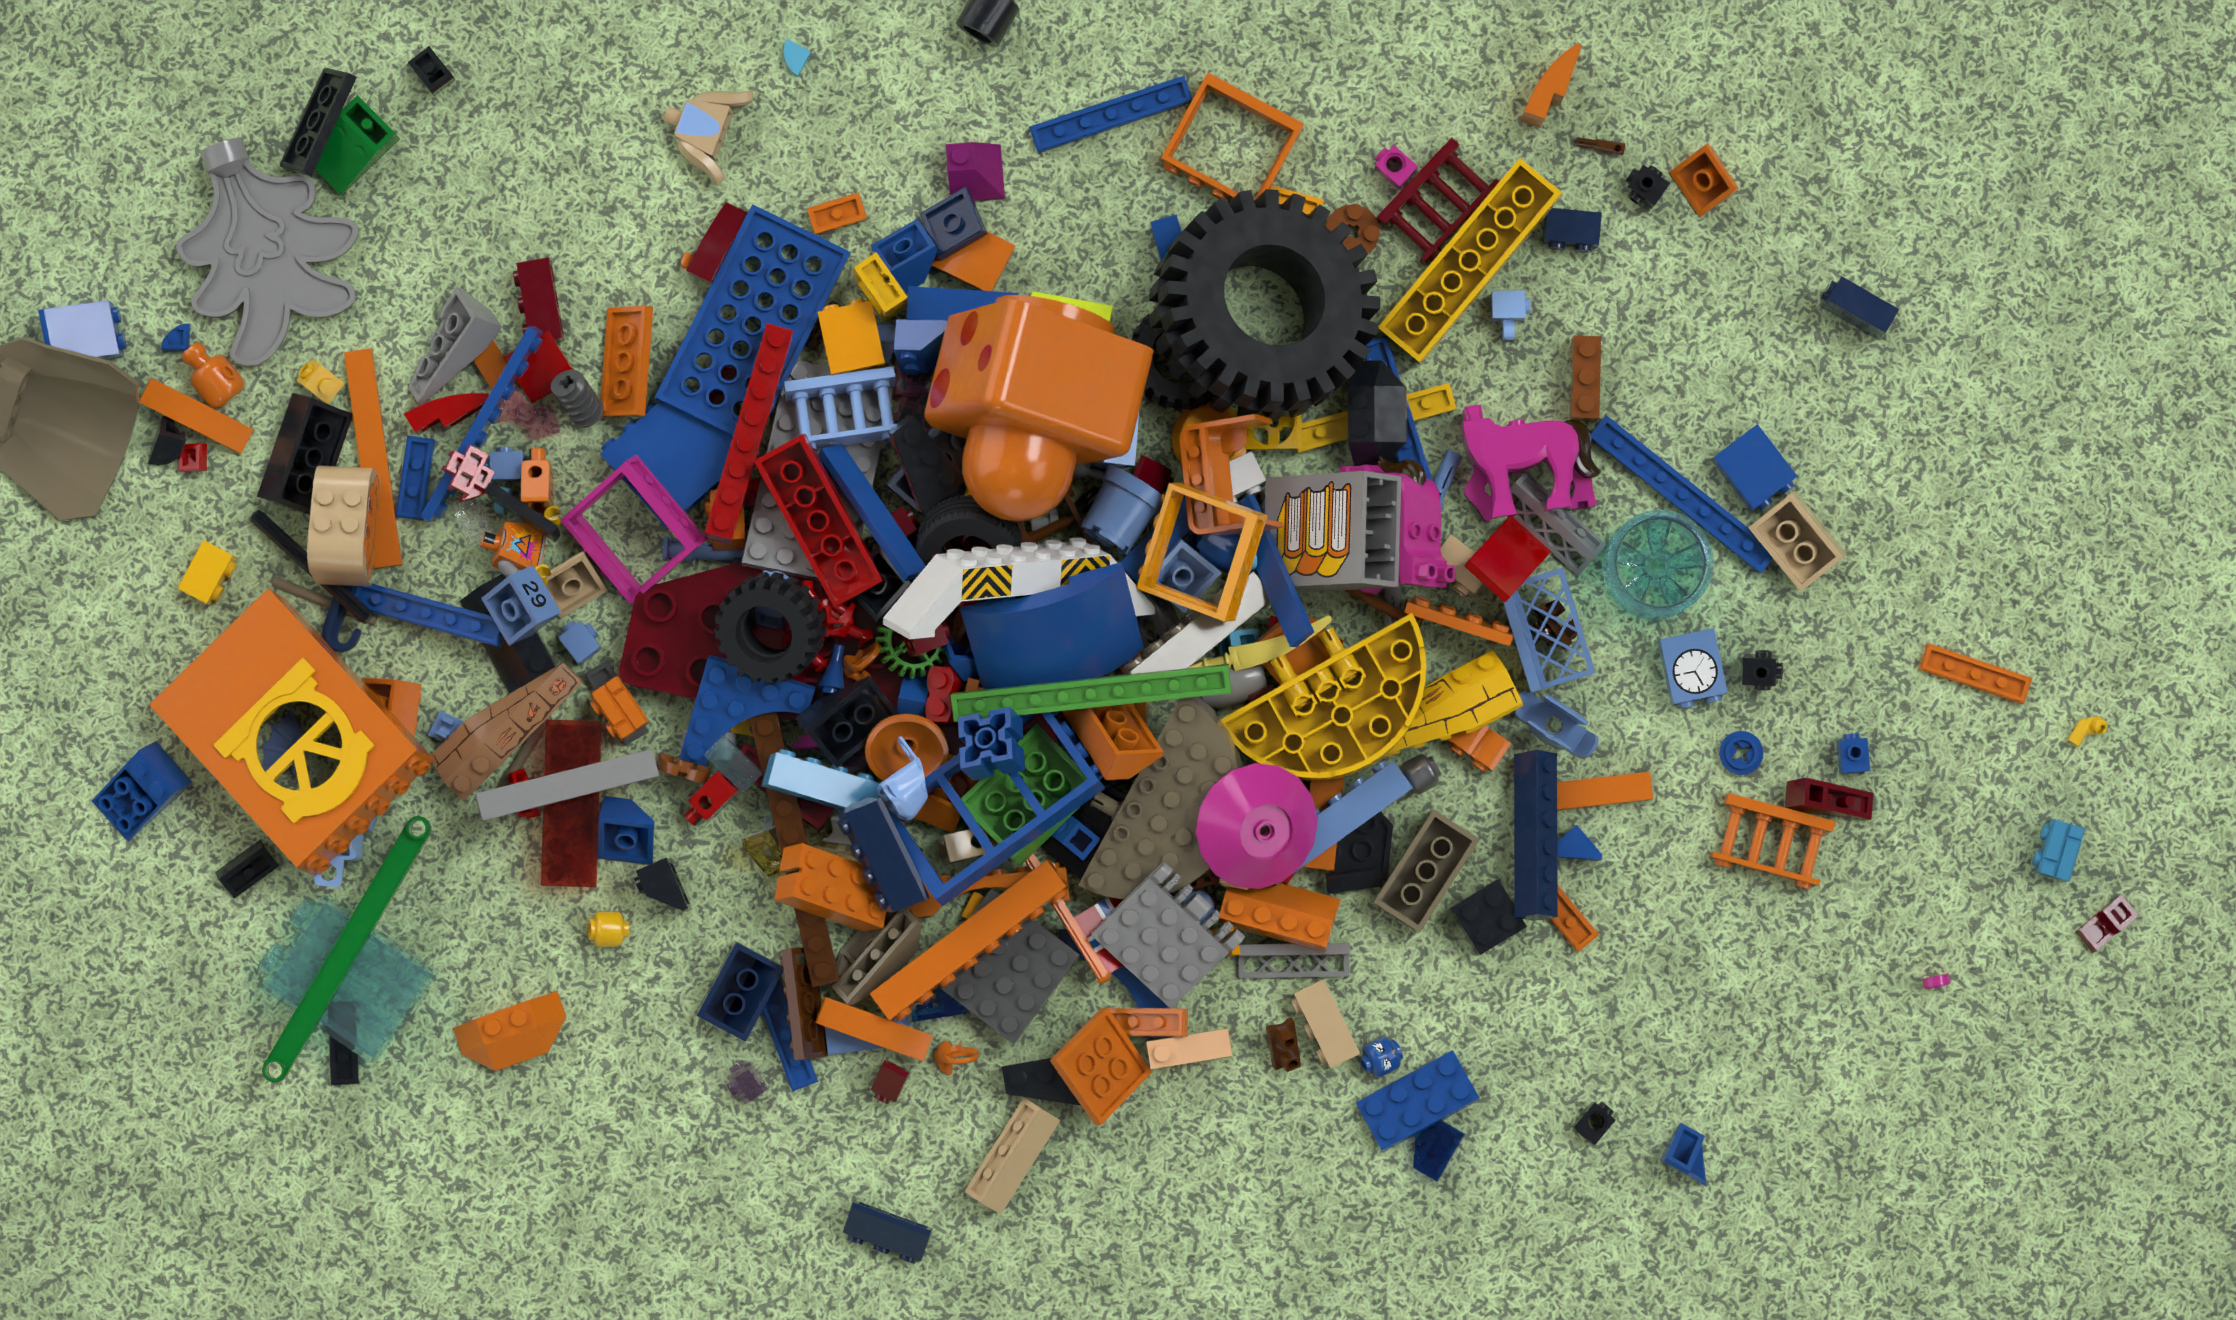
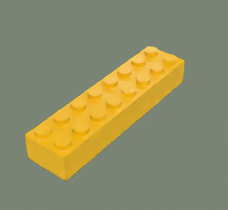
M1519 158L1382 321L1378 329L1418 363L1422 364L1563 196L1562 192Z

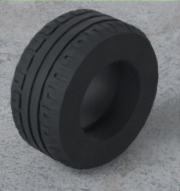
M958 495L937 503L924 516L919 526L915 551L927 566L933 555L947 553L943 545L958 536L970 535L981 538L993 549H996V546L1001 544L1013 547L1021 546L1022 535L1017 521H1008L991 515L981 508L971 495Z

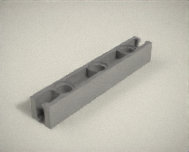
M650 749L476 793L475 798L481 821L655 778L659 776L653 750Z

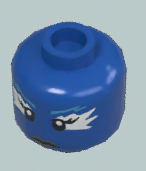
M1380 1037L1364 1045L1362 1049L1363 1057L1360 1058V1063L1366 1073L1371 1072L1375 1077H1382L1400 1067L1403 1053L1399 1044L1394 1039L1390 1040L1388 1037Z

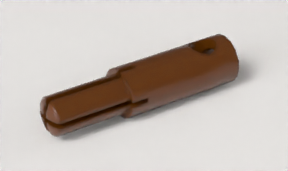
M1580 137L1576 139V141L1599 145L1576 142L1575 144L1578 147L1624 155L1625 143Z

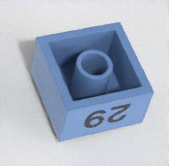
M533 565L509 575L481 598L509 646L532 636L561 613Z

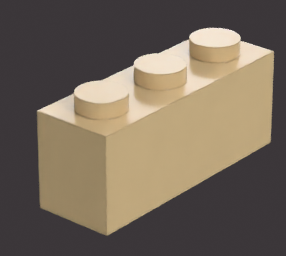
M1324 979L1293 993L1295 999L1291 1003L1297 1015L1303 1014L1308 1023L1303 1027L1310 1041L1315 1039L1320 1048L1315 1052L1322 1066L1328 1064L1329 1068H1333L1360 1054Z

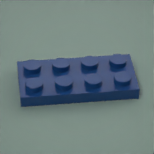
M1452 1050L1356 1102V1105L1382 1152H1385L1479 1101L1480 1098Z

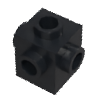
M1643 164L1639 171L1634 168L1625 180L1629 184L1625 191L1629 193L1628 198L1639 206L1644 204L1653 209L1670 183L1662 178L1663 173L1652 165L1647 167ZM1642 183H1646L1649 188L1644 187Z
M1756 650L1755 654H1745L1743 657L1742 685H1754L1755 690H1771V686H1776L1778 679H1783V663H1778L1779 655H1772L1770 650ZM1759 668H1765L1767 673H1762Z

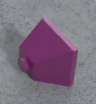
M979 142L945 144L950 195L967 187L974 201L1005 199L1001 144Z

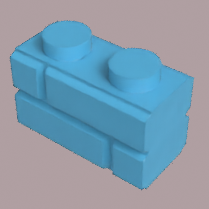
M2056 819L2049 820L2048 824L2044 823L2040 832V839L2043 840L2041 850L2035 851L2032 859V865L2036 866L2034 873L2063 882H2070L2085 829Z

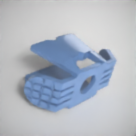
M1528 690L1523 691L1519 695L1524 706L1513 711V714L1527 723L1529 730L1540 741L1556 749L1568 750L1582 759L1589 757L1596 750L1599 739L1594 733L1578 725H1587L1589 723L1581 714L1547 694L1544 696L1546 703ZM1552 716L1560 718L1563 722V728L1557 734L1549 733L1545 727L1547 719Z

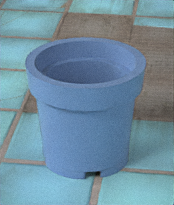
M1108 465L1101 478L1102 485L1080 527L1085 528L1084 532L1109 548L1116 545L1119 547L1116 552L1127 555L1155 515L1160 513L1163 504L1161 500L1162 495L1132 474L1118 467Z

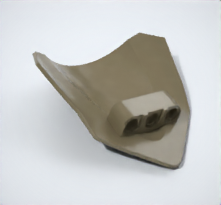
M26 337L0 345V468L60 521L97 516L119 470L134 430L139 405V382L111 361L50 346Z

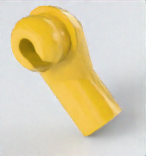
M2097 716L2082 718L2078 721L2067 741L2079 747L2086 735L2104 734L2108 729V724L2101 717Z

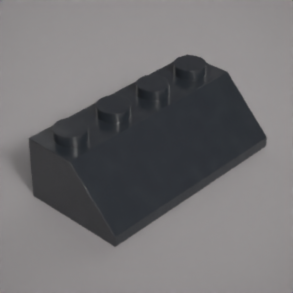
M292 393L257 497L310 515L317 466H336L353 414L317 399Z
M501 574L480 585L460 600L462 607L490 615L481 598L506 579V577ZM539 631L510 646L504 637L501 647L482 643L509 694L557 666Z

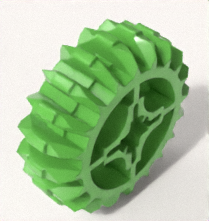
M877 627V631L884 633V637H876L875 642H883L884 647H881L880 653L886 652L887 656L883 657L881 662L892 661L888 668L889 671H894L899 666L898 676H904L906 669H908L909 678L915 677L916 670L920 677L926 676L925 667L929 671L934 666L933 661L938 665L943 664V660L938 657V654L946 655L941 647L933 649L929 656L926 653L916 656L921 660L918 664L904 662L898 657L907 651L906 647L902 648L905 646L902 636L900 643L893 649L891 643L893 630L889 627Z

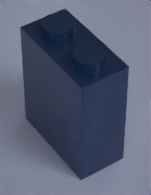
M1841 277L1837 282L1832 280L1820 297L1824 300L1821 308L1877 340L1887 332L1899 311L1895 306L1844 277Z

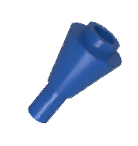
M835 644L833 646L831 661L828 663L818 684V688L822 690L823 695L827 696L844 688L842 664L844 646Z

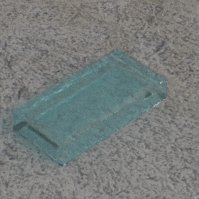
M724 734L703 754L742 793L762 775V771Z

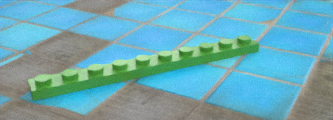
M1229 664L955 692L951 693L954 722H958V717L979 713L983 718H988L989 711L1011 707L1018 715L1228 694L1232 693Z

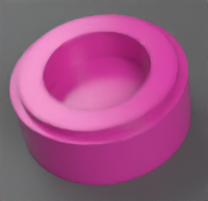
M1949 973L1923 978L1922 983L1925 989L1950 985L1951 980Z

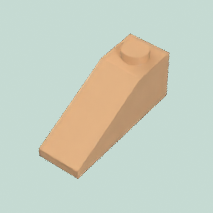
M1228 1029L1146 1041L1150 1069L1232 1056Z

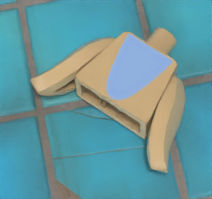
M753 90L744 92L707 91L696 95L693 100H686L682 111L672 107H668L666 110L664 122L676 126L674 136L678 140V149L681 155L692 165L709 175L717 185L725 177L722 169L714 160L717 159L734 113L732 109L750 104L753 101Z

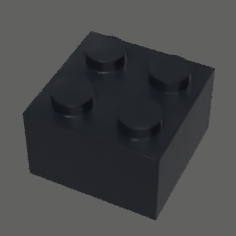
M1499 879L1449 908L1478 956L1527 927L1523 919L1514 918V904Z

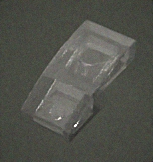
M457 492L454 496H449L448 500L468 545L471 546L480 542L484 531L494 534L479 498L459 503L458 498L461 497L462 492Z

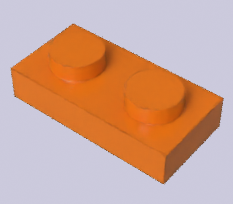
M859 192L807 208L815 235L867 220Z

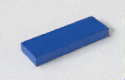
M407 435L395 517L424 521L420 515L427 501L435 439Z

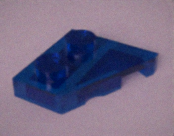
M1442 1120L1416 1134L1413 1168L1439 1182L1466 1134Z

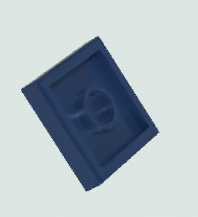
M967 187L960 189L920 213L926 231L938 249L936 253L937 258L941 261L988 234L972 194Z

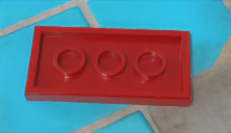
M1512 516L1505 520L1464 566L1498 598L1506 603L1551 551Z

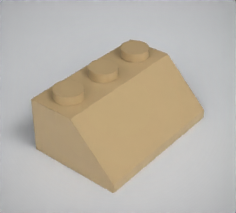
M1793 491L1749 527L1750 531L1800 592L1847 555L1796 491Z

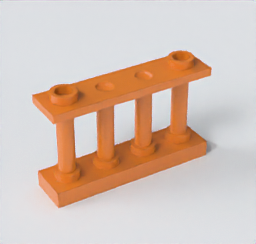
M1732 793L1725 794L1723 805L1729 806L1728 811L1731 813L1721 852H1710L1709 858L1716 859L1715 865L1731 868L1732 864L1795 880V886L1811 890L1812 885H1820L1821 880L1811 878L1821 837L1825 836L1826 832H1833L1836 821ZM1745 811L1756 813L1755 818L1757 819L1747 860L1731 856L1741 815H1744ZM1772 818L1783 820L1782 826H1784L1774 868L1758 864L1768 822H1771ZM1799 825L1809 827L1811 835L1801 874L1785 871V866L1794 831L1798 829Z

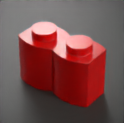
M932 666L927 676V687L930 695L926 701V717L938 726H958V722H954L951 693L962 692L964 681L954 668Z

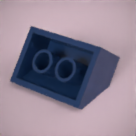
M734 941L695 1013L696 1016L746 1042L783 973L781 965Z
M855 1200L851 1205L843 1233L848 1234L847 1240L861 1245L864 1241L873 1243L874 1250L889 1254V1251L892 1250L900 1253L899 1259L915 1264L916 1260L922 1261L933 1228Z

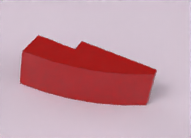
M467 393L442 397L419 405L404 413V415L418 435L439 422L448 430L481 410L489 394Z

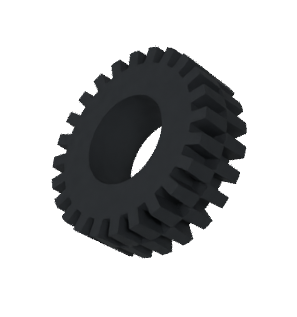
M1266 189L1255 200L1251 190L1239 192L1229 203L1225 197L1217 200L1205 213L1201 211L1167 248L1166 252L1168 253L1155 269L1154 275L1158 276L1159 279L1150 288L1149 301L1159 304L1149 315L1151 328L1164 329V333L1155 343L1160 355L1173 351L1177 358L1168 368L1170 373L1177 379L1188 371L1196 380L1187 391L1198 399L1209 390L1215 394L1210 408L1220 413H1223L1232 404L1238 405L1237 417L1257 414L1263 411L1264 417L1277 421L1287 411L1291 418L1303 414L1312 405L1316 407L1356 372L1355 369L1366 359L1371 350L1366 345L1377 334L1379 324L1369 320L1380 310V296H1367L1368 291L1378 282L1374 269L1362 272L1358 269L1359 264L1368 255L1362 244H1359L1347 250L1342 242L1351 233V229L1344 222L1340 223L1332 231L1325 227L1323 224L1331 211L1322 205H1318L1308 215L1302 212L1305 197L1293 193L1283 204H1279L1278 190ZM1245 266L1260 267L1276 273L1289 283L1300 300L1304 314V327L1300 341L1283 346L1269 345L1253 339L1241 330L1231 317L1225 301L1224 285L1228 271Z

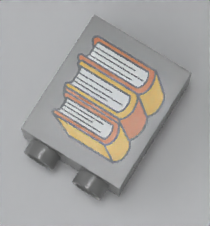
M1354 471L1266 478L1262 513L1268 515L1267 519L1279 521L1283 524V528L1272 529L1270 532L1297 592L1398 588L1401 476Z

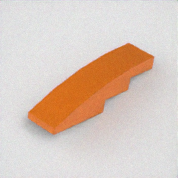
M153 378L149 379L139 399V403L242 454L254 430Z
M825 996L815 1021L817 1024L923 1062L933 1035L890 1021L887 1018Z

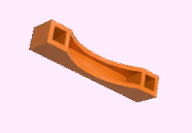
M1052 863L1068 884L1066 867L1060 868V863ZM1028 866L1016 867L1017 873L1005 874V869L992 870L989 872V876L982 877L958 896L983 888L1008 889L1031 871ZM950 875L939 876L944 884L950 880ZM925 884L924 886L930 898L908 907L917 918L933 916L942 907ZM1069 889L1065 891L1067 896L1063 901H1070Z

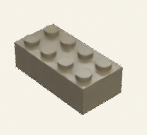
M1434 809L1431 810L1372 904L1417 933H1420L1480 839Z

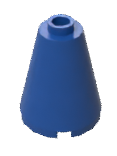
M1193 532L1187 544L1217 569L1229 573L1240 535H1200ZM1256 569L1250 571V573L1255 572L1256 575L1258 574Z

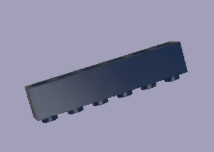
M1542 750L1514 754V918L1537 921L1558 917L1557 753Z

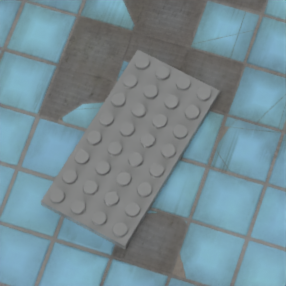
M797 360L787 381L831 375L829 366ZM895 386L890 387V389H888L890 405L892 403ZM784 388L779 397L767 453L800 435L796 405L792 401H786ZM874 389L864 390L861 393L866 428L883 426L877 391ZM847 393L836 394L833 398L839 432L855 430L850 395ZM819 397L808 398L806 404L811 436L827 434L823 399ZM882 440L845 445L844 447L873 488L883 443ZM821 449L816 450L817 455ZM822 462L862 537L864 522ZM761 476L742 558V566L770 572L779 571L786 575L819 581Z

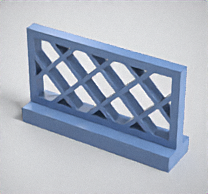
M1564 568L1527 578L1521 586L1529 584L1538 589L1532 602L1529 603L1521 599L1517 589L1504 603L1531 693L1596 673ZM1555 575H1560L1563 585L1558 595L1543 588L1547 579ZM1544 579L1540 586L1533 583ZM1541 591L1556 598L1549 612L1534 605ZM1563 591L1565 592L1567 600L1560 597ZM1558 600L1569 605L1571 612L1566 622L1551 615ZM1523 604L1529 606L1526 613ZM1532 608L1546 615L1539 630L1529 625L1527 620ZM1549 617L1563 624L1557 639L1542 632ZM1571 617L1573 618L1575 627L1568 624ZM1566 627L1576 631L1579 639L1574 648L1559 641ZM1531 630L1537 633L1534 640L1532 637ZM1540 635L1554 642L1547 656L1536 650L1535 643ZM1557 644L1572 651L1565 665L1550 658ZM1579 644H1581L1583 653L1577 650ZM1574 653L1585 658L1588 670L1577 673L1567 667ZM1539 656L1545 659L1542 666L1540 663ZM1548 661L1562 668L1557 679L1546 682L1543 670ZM1565 670L1572 673L1571 675L1562 677Z

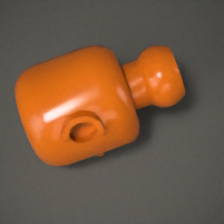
M196 342L181 354L183 362L192 366L195 370L190 377L192 386L210 407L214 409L223 407L232 397L244 389V379L224 355L218 354L210 358L206 353L205 346L200 342Z

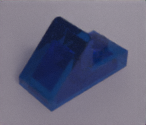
M938 987L936 988L938 1007H933L932 1002L922 1005L916 1004L917 1010L912 1011L911 1016L912 1022L967 1014L968 1011L962 1004Z

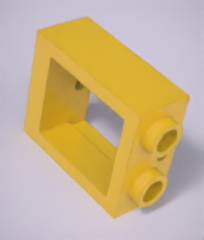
M877 252L853 268V279L867 299L872 301L874 309L884 323L907 308V295Z

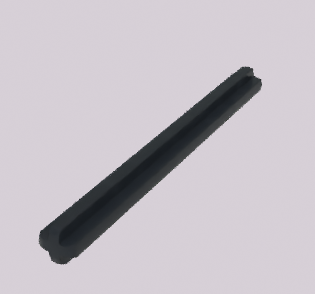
M255 511L250 517V521L312 577L308 568L307 552L263 511ZM320 584L361 623H368L374 616L373 612L344 585Z

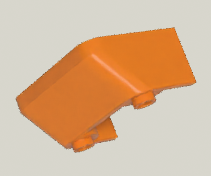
M1251 414L1186 426L1181 431L1179 437L1184 484L1233 502L1228 453L1238 452L1245 447L1247 443V428L1272 424V419ZM1185 496L1188 525L1192 532L1200 535L1241 534L1246 518ZM1267 519L1263 531L1283 528V524L1279 521Z

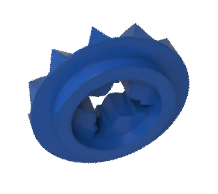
M1736 731L1729 734L1721 742L1719 750L1720 760L1730 773L1746 775L1755 771L1760 766L1763 759V746L1760 740L1752 733ZM1734 743L1737 746L1739 745L1740 748L1751 746L1745 754L1748 763L1745 760L1743 761L1742 758L1731 759L1737 752Z

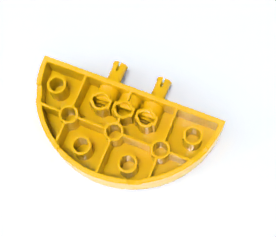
M1413 613L1350 648H1344L1334 627L1327 629V633L1332 641L1329 640L1325 631L1320 633L1318 637L1330 655L1329 659L1301 675L1295 674L1285 654L1279 656L1283 668H1281L1276 658L1272 660L1270 665H1272L1282 682L1280 687L1220 719L1228 729L1238 750L1254 763L1280 766L1299 777L1300 780L1310 781L1342 778L1364 770L1381 760L1394 749L1411 727L1424 694L1426 654L1423 638Z

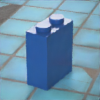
M1758 424L1711 459L1750 511H1753L1755 508L1762 511L1773 502L1770 498L1778 491L1781 495L1795 486L1792 480L1798 477Z

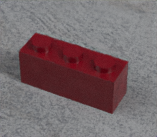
M549 257L516 263L517 270L513 271L514 283L516 287H520L522 297L517 298L520 314L525 313L526 324L522 325L523 335L529 326H535L544 332L549 330L556 342L565 341L552 261Z

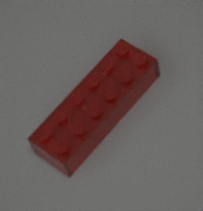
M546 719L544 776L601 762L602 721ZM600 792L543 806L541 887L597 888Z

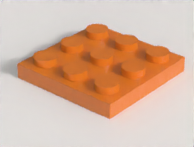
M1108 1007L1101 1008L1050 1059V1062L1094 1125H1102L1152 1073Z

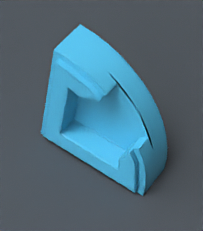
M787 39L784 45V59L790 71L799 77L811 52Z

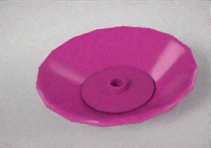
M1254 763L1231 770L1211 787L1199 808L1196 836L1202 858L1216 876L1235 887L1261 889L1283 882L1303 865L1314 846L1318 818L1313 797L1299 777L1280 766ZM1262 826L1267 827V830L1264 834H1260V829Z

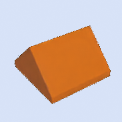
M1708 143L1669 172L1699 217L1733 196L1739 189Z

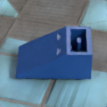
M155 741L138 750L95 796L92 802L127 841H130L177 799L192 781L158 742Z

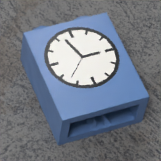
M1714 628L1663 638L1657 641L1671 705L1678 704L1679 709L1695 706V700L1705 699L1706 704L1722 700L1721 695L1728 693Z

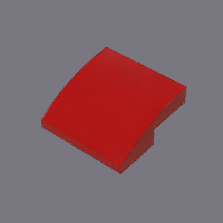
M549 330L541 335L540 338L543 339V342L535 354L531 353L527 360L529 367L522 377H517V381L531 403L553 393L551 383L559 373L566 370H574ZM515 349L503 356L506 363H508Z

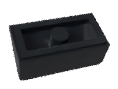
M259 840L215 873L218 880L235 899L279 867V865L262 841Z

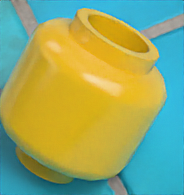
M598 911L594 914L593 918L588 920V938L597 947H619L623 943L624 937L629 936V922L624 921L622 914L618 911Z

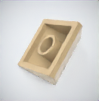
M583 551L550 570L551 576L544 575L548 580L546 588L561 611L558 615L560 619L608 591L588 556Z

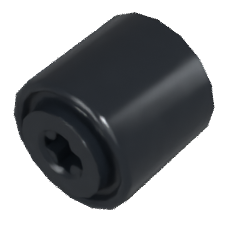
M968 0L956 21V25L969 36L986 45L997 48L1016 17L1019 7L1014 0Z

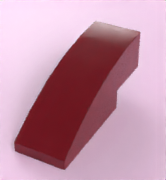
M727 202L723 205L703 237L686 270L690 275L712 285L748 213L747 211Z

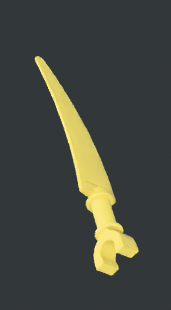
M1327 615L1312 623L1314 633L1300 645L1326 627L1332 621V617ZM1284 634L1264 641L1228 647L1230 654L1226 652L1224 656L1212 659L1203 658V660H1197L1188 668L1229 664V668L1233 665L1234 670L1239 671L1266 663L1290 652L1296 647L1289 646Z

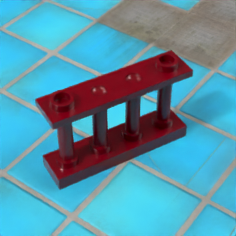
M1452 137L1376 218L1383 228L1388 223L1391 225L1395 224L1425 252L1420 259L1423 265L1428 260L1433 262L1442 251L1440 247L1479 207L1500 182L1498 179H1495L1488 185L1458 157L1459 154L1456 151L1460 144ZM1444 163L1447 166L1451 165L1481 193L1471 205L1439 177L1440 173L1438 170ZM1425 183L1429 186L1433 185L1463 213L1452 225L1421 197L1422 194L1419 190ZM1407 203L1410 206L1414 205L1444 233L1433 245L1402 217L1403 213L1400 210Z

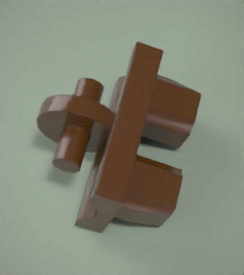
M1555 600L1546 605L1542 603L1538 608L1549 612ZM1559 600L1551 613L1555 617L1566 611ZM1534 610L1540 619L1544 621L1546 615ZM1549 617L1546 623L1547 628H1543L1542 632L1548 635L1551 632L1555 639H1557L1562 627L1557 621ZM1572 619L1571 621H1569L1568 624L1575 627L1574 621ZM1537 621L1532 626L1539 630L1542 624ZM1566 627L1559 641L1569 646L1578 634L1576 631ZM1542 635L1536 641L1537 643L1543 639L1548 647L1554 644L1553 641Z
M1290 1017L1281 1024L1266 1026V1041L1269 1045L1272 1067L1275 1071L1284 1068L1286 1072L1300 1068L1301 1062L1294 1020Z

